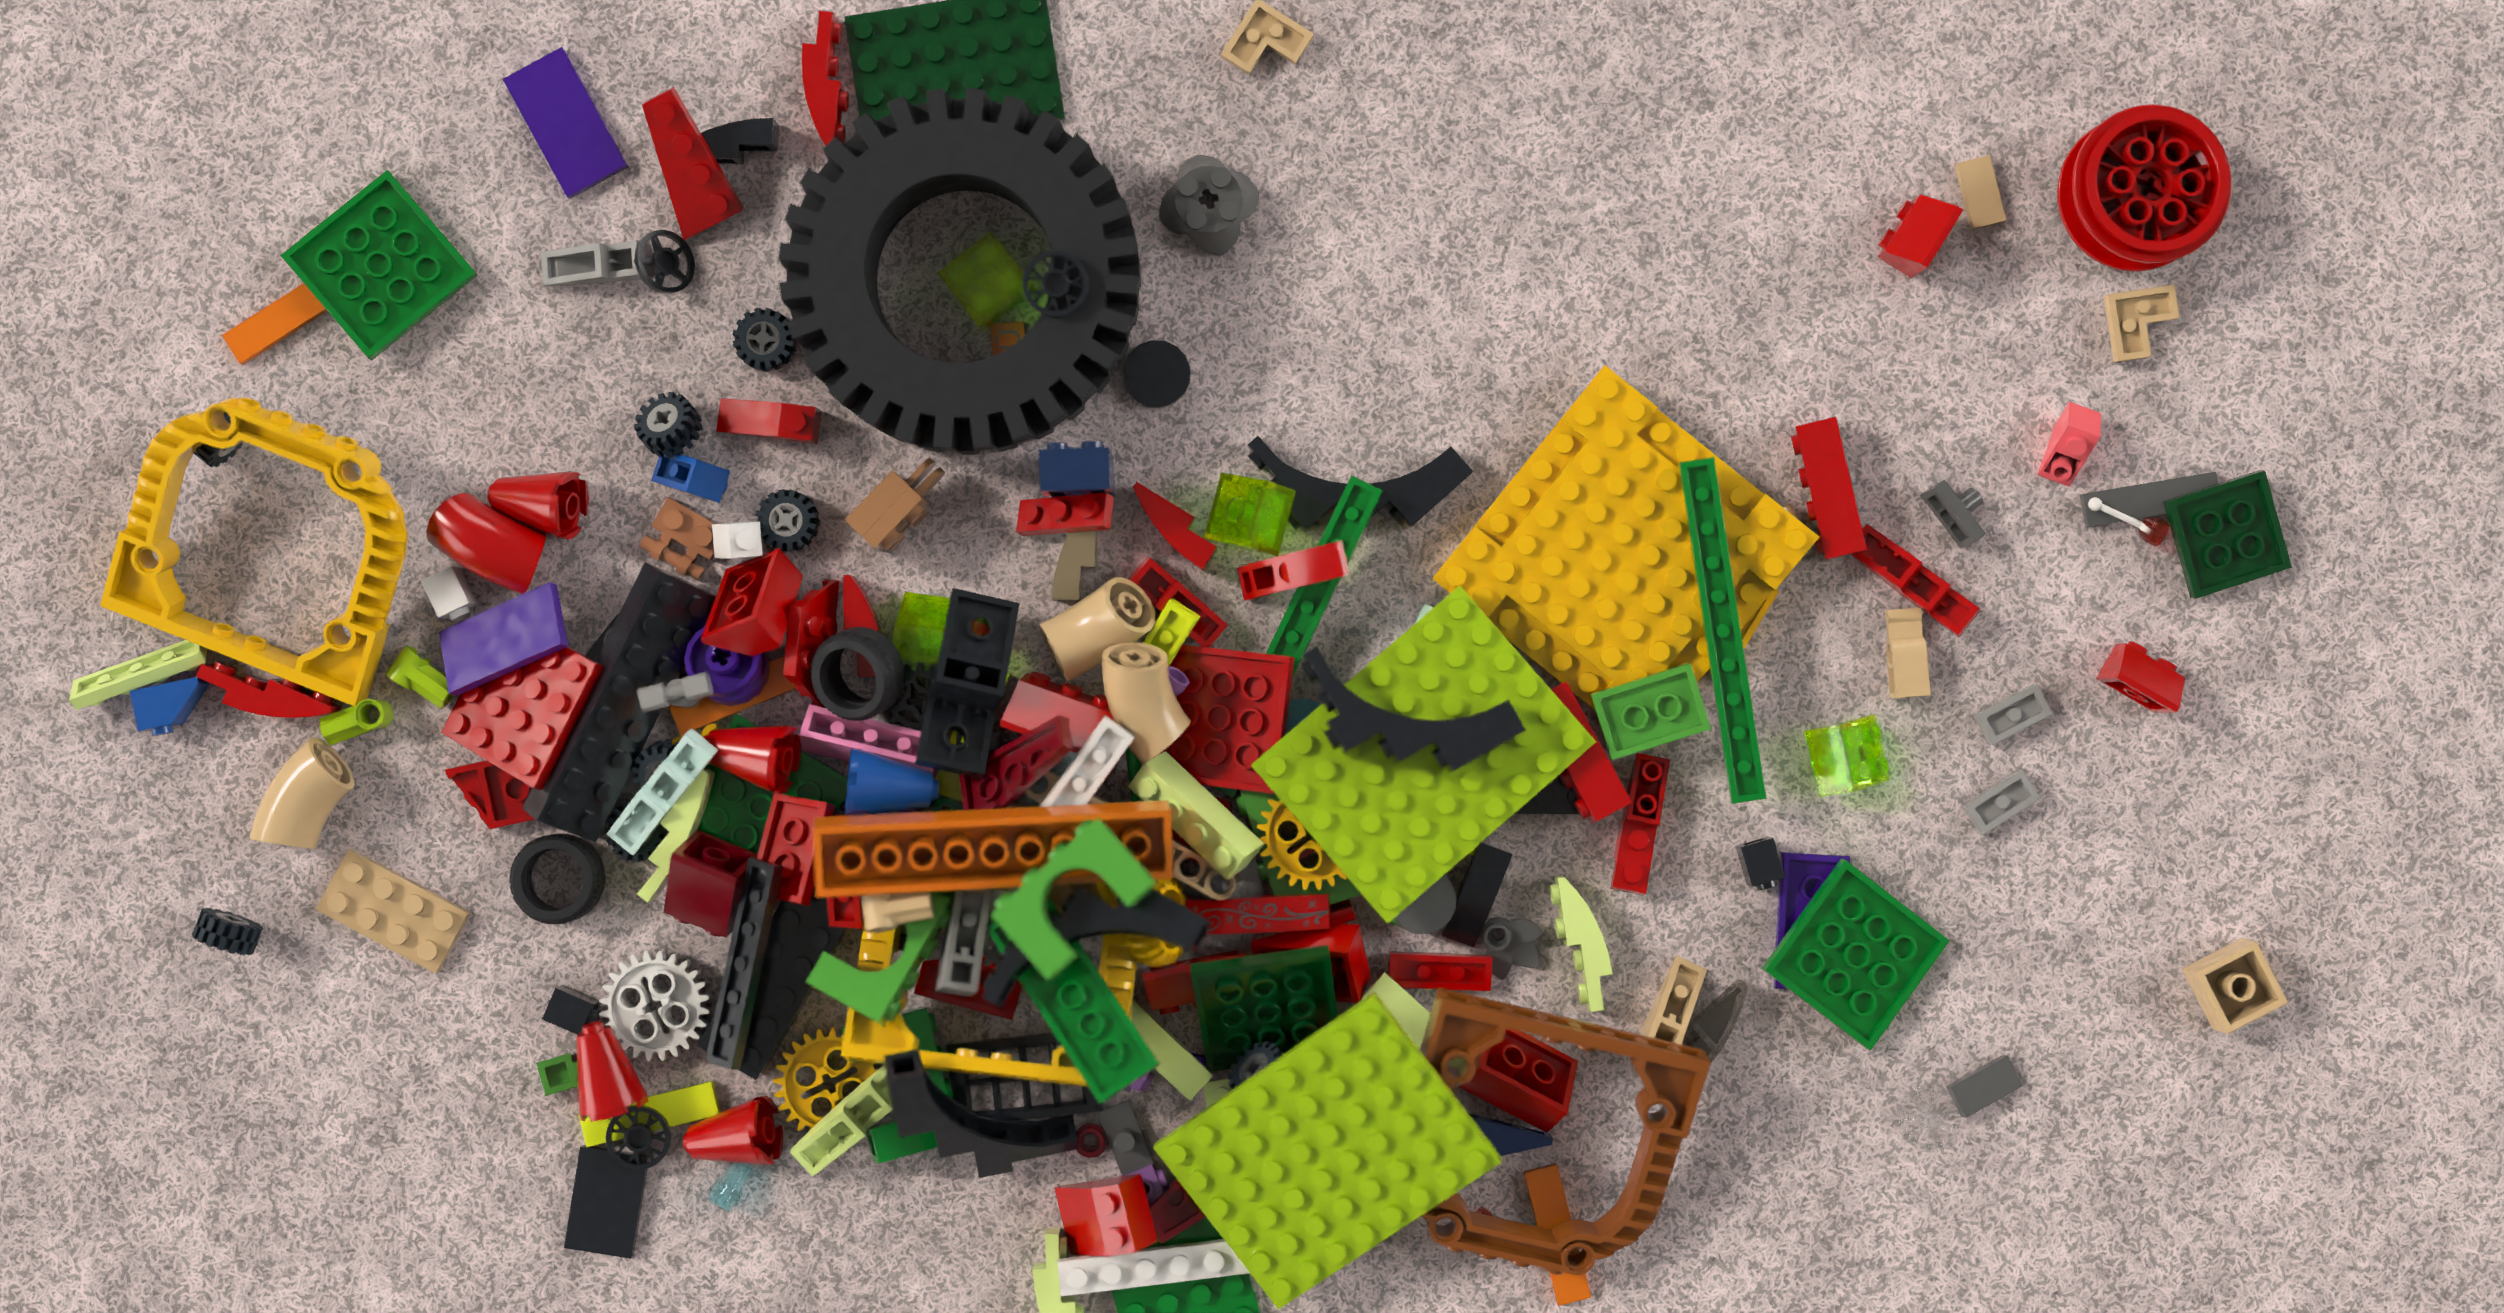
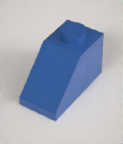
M674 453L673 458H667L664 454L663 458H658L651 481L720 503L722 495L728 486L730 471L695 458L678 455L677 453Z
M198 677L130 691L137 730L151 731L152 736L173 733V726L185 723L210 683Z

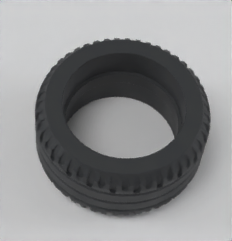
M867 627L849 628L826 639L816 650L811 663L812 668L810 669L812 687L815 689L817 698L821 700V704H824V707L828 708V711L832 712V714L849 721L867 720L889 709L900 697L906 678L904 661L901 659L899 650L895 648L896 645L891 640H888V637L884 636L883 633ZM845 648L861 653L872 665L876 676V690L872 699L856 695L844 682L840 670V660Z
M565 833L541 836L526 844L516 855L509 876L511 894L519 908L530 918L552 925L568 923L589 913L599 902L606 880L604 864L595 848L584 839ZM550 850H563L569 853L578 861L583 872L582 891L577 900L567 907L555 908L547 905L537 896L533 889V867L538 858Z

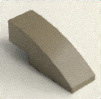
M1098 531L1068 533L1060 552L1054 575L1053 600L1081 601L1082 568H1096Z

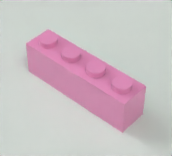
M809 704L799 734L803 751L849 762L851 749H861L933 772V779L937 775V769L914 765L921 731L873 719L849 721L837 717V715L829 712L827 708Z

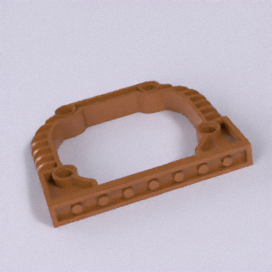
M1438 987L1420 1051L1451 1092L1454 1085H1462L1472 1079L1476 1068L1473 1059L1486 1049L1503 1041L1506 1028L1542 1036L1545 1041L1553 1044H1562L1564 1041L1573 1043L1577 1048L1587 1052H1595L1598 1049L1630 1057V1061L1644 1086L1635 1098V1107L1644 1124V1128L1622 1194L1615 1206L1597 1221L1589 1222L1580 1219H1568L1558 1223L1552 1229L1469 1211L1466 1201L1458 1193H1455L1421 1215L1426 1220L1431 1238L1436 1243L1444 1245L1447 1249L1454 1252L1466 1250L1475 1252L1489 1260L1497 1258L1510 1260L1513 1264L1520 1267H1529L1530 1265L1542 1267L1545 1271L1560 1275L1562 1272L1573 1275L1587 1273L1592 1269L1595 1260L1613 1256L1615 1251L1635 1243L1639 1236L1651 1227L1653 1220L1660 1211L1668 1182L1674 1169V1163L1680 1150L1682 1138L1687 1139L1711 1064L1705 1051L1695 1047ZM1454 1058L1464 1059L1463 1063L1459 1066L1451 1067L1448 1065ZM1653 1105H1662L1658 1112H1648ZM1441 1219H1451L1447 1225H1437V1222ZM1573 1249H1582L1581 1252L1576 1255H1569L1570 1251H1572Z

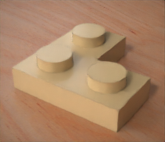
M1255 0L1222 51L1221 58L1247 75L1251 74L1267 48L1296 65L1314 38V33L1262 0Z
M2175 285L2103 296L2114 363L2151 357L2147 324L2172 321L2180 318Z

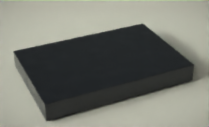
M580 1146L564 1248L630 1259L634 1257L648 1169L632 1170L623 1167L612 1158L606 1148ZM621 1151L619 1155L628 1161L633 1153ZM639 1154L641 1163L649 1162V1155ZM633 1158L631 1162L637 1163L636 1158Z

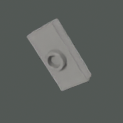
M2032 684L1974 714V717L1988 744L1994 745L2053 713L2038 684Z
M2018 769L1963 804L1962 807L1978 832L1984 835L2041 797L2023 769Z

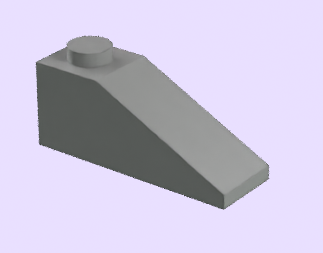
M992 888L954 891L951 917L945 932L939 960L936 992L971 996L977 993Z

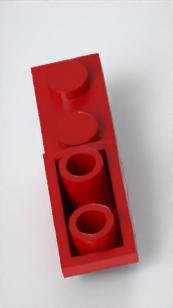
M819 11L816 44L802 43V78L805 97L811 118L825 146L834 137L845 144L846 127L841 125L842 112L848 111L849 92L844 91V86L839 80H832V77L838 76L839 58L834 56L835 44H840L842 40V24L837 23V18L833 12Z
M1342 541L1269 558L1237 568L1244 601L1350 575Z
M216 661L215 664H201L196 675L200 679L227 690L221 703L258 715L307 718L327 716L342 709V706L333 703L334 698L317 691L310 693L302 689V685L284 678L282 680L269 679L268 683L261 678L247 674L246 678L234 674L235 667L221 661Z
M1636 753L1627 788V794L1632 803L1623 807L1614 852L1615 864L1610 887L1612 890L1644 896L1647 892L1656 831L1661 821L1671 759Z

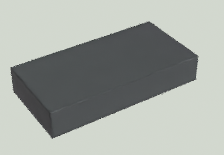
M2002 1055L1949 1084L1946 1088L1960 1116L1967 1118L2023 1085L2008 1055Z

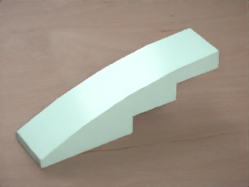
M691 728L682 737L670 755L660 764L648 782L637 792L607 832V835L633 856L659 826L660 821L691 783L707 766L718 749Z

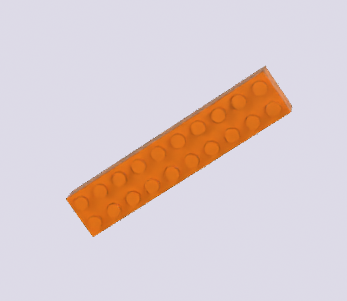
M1168 800L818 817L814 819L813 824L816 897L1022 887L1024 884L1021 882V879L1034 867H1038L1041 870L1050 861L1047 857L1049 853L1059 844L1064 843L1067 846L1077 837L1074 831L1089 818L1093 822L1097 818L1103 820L1155 880L1173 879L1171 809ZM1078 869L1062 875L1053 885L1100 883L1106 881L1094 871Z

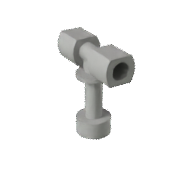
M708 672L691 675L682 679H674L667 686L664 683L640 688L637 691L643 712L668 707L670 704L693 708L701 702L702 698L712 696L714 693Z

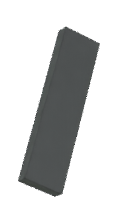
M2216 472L2080 494L2085 528L2123 522V520L2101 510H2091L2088 507V502L2093 497L2099 498L2102 504L2135 519L2165 515L2166 510L2163 501L2218 484Z

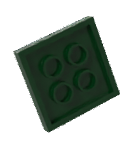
M2258 470L2163 501L2190 598L2197 599L2292 568L2265 470Z

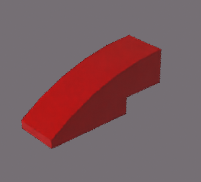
M1136 481L1133 489L1154 527L1180 555L1203 571L1216 551L1217 546L1189 530L1195 520L1194 516Z
M1148 556L1128 578V580L1137 584L1146 593L1152 605L1161 613L1168 601L1173 598L1201 616L1189 634V637L1201 647H1210L1228 626L1224 620Z
M843 575L844 630L853 627H867L883 633L876 612L855 576ZM857 652L858 677L876 678L870 662L861 653Z

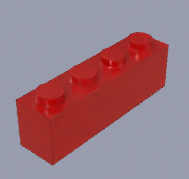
M1832 417L1795 426L1797 435H1792L1791 440L1795 456L1802 454L1804 468L1798 470L1803 489L1809 487L1812 501H1807L1806 505L1810 521L1817 520L1820 533L1817 534L1819 538L1815 542L1818 555L1825 553L1826 560L1868 551L1837 418Z
M1566 681L1551 690L1593 737L1596 743L1562 771L1559 777L1567 790L1573 789L1578 799L1574 804L1582 819L1588 818L1592 824L1631 804L1632 801Z

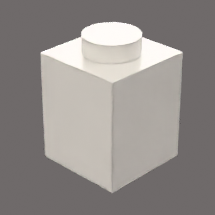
M760 522L712 524L715 558L731 559L763 556Z
M450 566L421 580L438 618H450L452 622L460 620L471 614L469 608L478 604L459 567Z

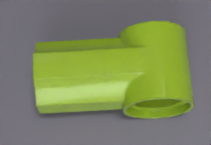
M405 645L386 672V675L400 686L408 690L413 689L440 709H444L455 696L448 692L446 674L431 665L432 661L426 657L424 660L416 654L418 652L416 649Z
M366 699L359 702L356 706L319 718V727L328 745L333 746L368 732L386 728L393 721L394 712L391 705L385 700ZM374 705L380 711V717L376 723L371 722L368 715L370 708Z

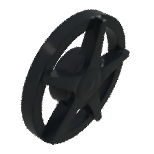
M656 230L645 235L637 244L634 263L640 278L649 288L655 292L672 294L683 290L690 284L695 272V260L689 245L685 240L683 241L682 237L668 230ZM657 236L667 237L676 242L680 247L675 250L667 247L663 248ZM651 239L654 253L651 255V258H642L644 247ZM682 251L687 260L686 276L678 269L680 265L678 255ZM644 265L651 266L656 273L655 282L647 274ZM669 275L682 282L677 287L662 286L665 276Z

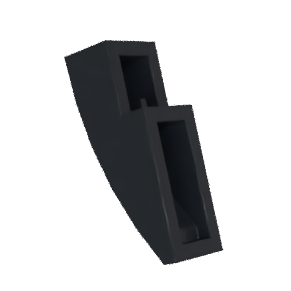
M774 118L747 119L731 122L701 133L719 164H744V151H778L779 124Z
M1482 842L1478 845L1468 870L1463 877L1456 896V909L1451 920L1444 928L1443 937L1473 948L1475 947L1513 854Z

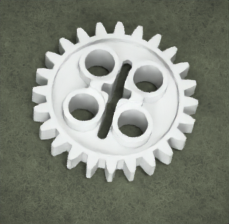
M664 949L658 951L656 958H654L651 950L644 951L643 961L636 953L631 956L632 966L626 961H622L619 963L622 973L616 971L609 973L614 984L606 983L602 986L610 994L599 999L600 1003L608 1005V1009L599 1013V1016L610 1018V1022L606 1025L611 1026L612 1029L614 1028L617 1039L621 1038L624 1041L622 1044L624 1051L630 1047L634 1048L633 1058L639 1057L645 1051L646 1060L651 1061L657 1052L660 1060L664 1061L668 1058V1050H670L674 1057L681 1055L680 1045L687 1050L693 1047L689 1037L698 1040L703 1036L697 1027L709 1025V1022L702 1018V1014L712 1012V1008L704 1006L703 1001L710 999L712 994L702 993L701 991L708 984V981L698 982L696 977L700 974L701 970L697 969L690 972L688 970L691 963L690 959L679 964V953L677 952L673 953L669 959H666ZM660 974H666L670 977L672 986L669 991H663L658 986L657 980ZM643 977L647 978L649 989L645 984H643ZM629 988H634L640 993L641 998L638 1005H632L627 1000L626 994ZM653 1000L661 1001L662 1006L658 1010L651 1011L649 1008V1004ZM674 1005L681 1006L685 1010L686 1017L684 1022H677L673 1019L671 1009ZM643 1019L651 1021L654 1025L652 1036H646L642 1033L640 1023ZM663 1022L669 1027V1033L664 1031Z

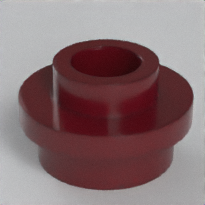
M1087 1123L1076 1131L1079 1144L1077 1152L1087 1158H1095L1105 1151L1108 1139L1100 1125ZM1088 1134L1095 1135L1097 1137V1144L1088 1146L1084 1140L1085 1136Z

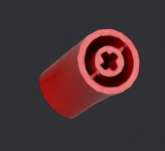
M468 493L456 494L443 501L433 512L426 530L428 541L445 556L474 574L519 594H524L528 590L546 540V534L504 516L483 503L473 494Z

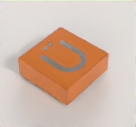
M1024 322L990 324L992 356L1007 350L1025 336Z

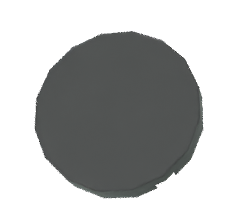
M1444 874L1394 918L1395 922L1402 929L1413 934H1429L1440 930L1451 920L1456 909V893L1452 882Z

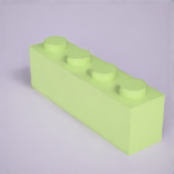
M1166 751L1144 763L1128 786L1144 802L1168 800L1171 809V828L1226 880L1247 867L1264 845L1254 833Z

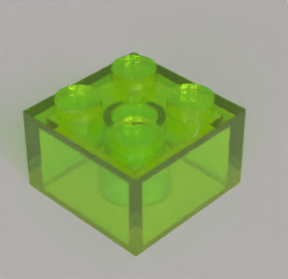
M992 231L937 272L982 332L990 327V324H994L1026 299L1023 291L1024 273ZM1029 280V291H1036L1033 284Z
M1221 472L1204 538L1237 549L1279 556L1296 490L1268 480Z

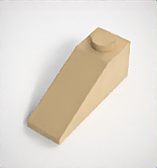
M1676 955L1646 1018L1640 1035L1682 1044L1707 969Z

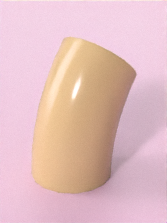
M1114 577L1075 605L1039 624V628L1064 679L1069 682L1102 664L1103 651L1109 646L1118 643L1136 642L1152 630L1155 624V610L1151 600L1137 584L1126 578Z
M1136 642L1118 643L1109 646L1103 651L1102 676L1110 712L1115 723L1134 735V739L1128 747L1141 763L1147 762L1171 745L1185 731L1191 721L1182 710L1173 692L1168 672V656L1156 646Z
M316 737L310 738L283 764L260 802L253 821L250 840L317 849L319 837L329 815L340 800L355 785L354 776L348 765L325 741Z

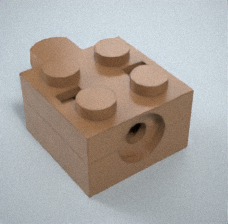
M931 458L925 460L907 480L892 470L851 512L845 521L874 549L884 552L886 549L893 551L905 539L902 532L911 524L916 527L928 515L929 512L926 510V507L930 503L924 496L941 480L945 471L941 467L937 468L915 490L914 488L934 467L935 462Z

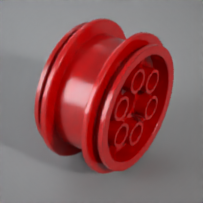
M2166 105L2134 106L2115 113L2088 131L2069 151L2058 178V209L2063 225L2071 239L2093 260L2122 271L2153 270L2194 252L2215 234L2229 208L2232 194V174L2227 154L2219 139L2198 118L2183 110ZM2131 146H2135L2141 151V161L2132 157L2130 152ZM2165 150L2174 157L2175 162L2167 159ZM2105 152L2121 166L2115 167L2101 161ZM2179 165L2182 168L2183 172H2180L2178 168ZM2151 170L2157 172L2161 177L2158 178L2152 174ZM2113 175H2116L2119 189L2112 183ZM2182 178H2186L2189 192L2183 189L2181 184ZM2163 181H2164V187H2165V189H2164L2163 187H2161V183H2162ZM2141 183L2145 185L2144 192L2146 194L2144 196L2140 194V191L2142 189L2140 186ZM2117 199L2114 202L2119 207L2107 214L2102 203ZM2130 205L2135 207V215L2139 220H2134L2130 217L2128 212ZM2164 207L2170 208L2173 211V222L2168 221L2164 217ZM2148 220H2151L2153 240L2143 239Z

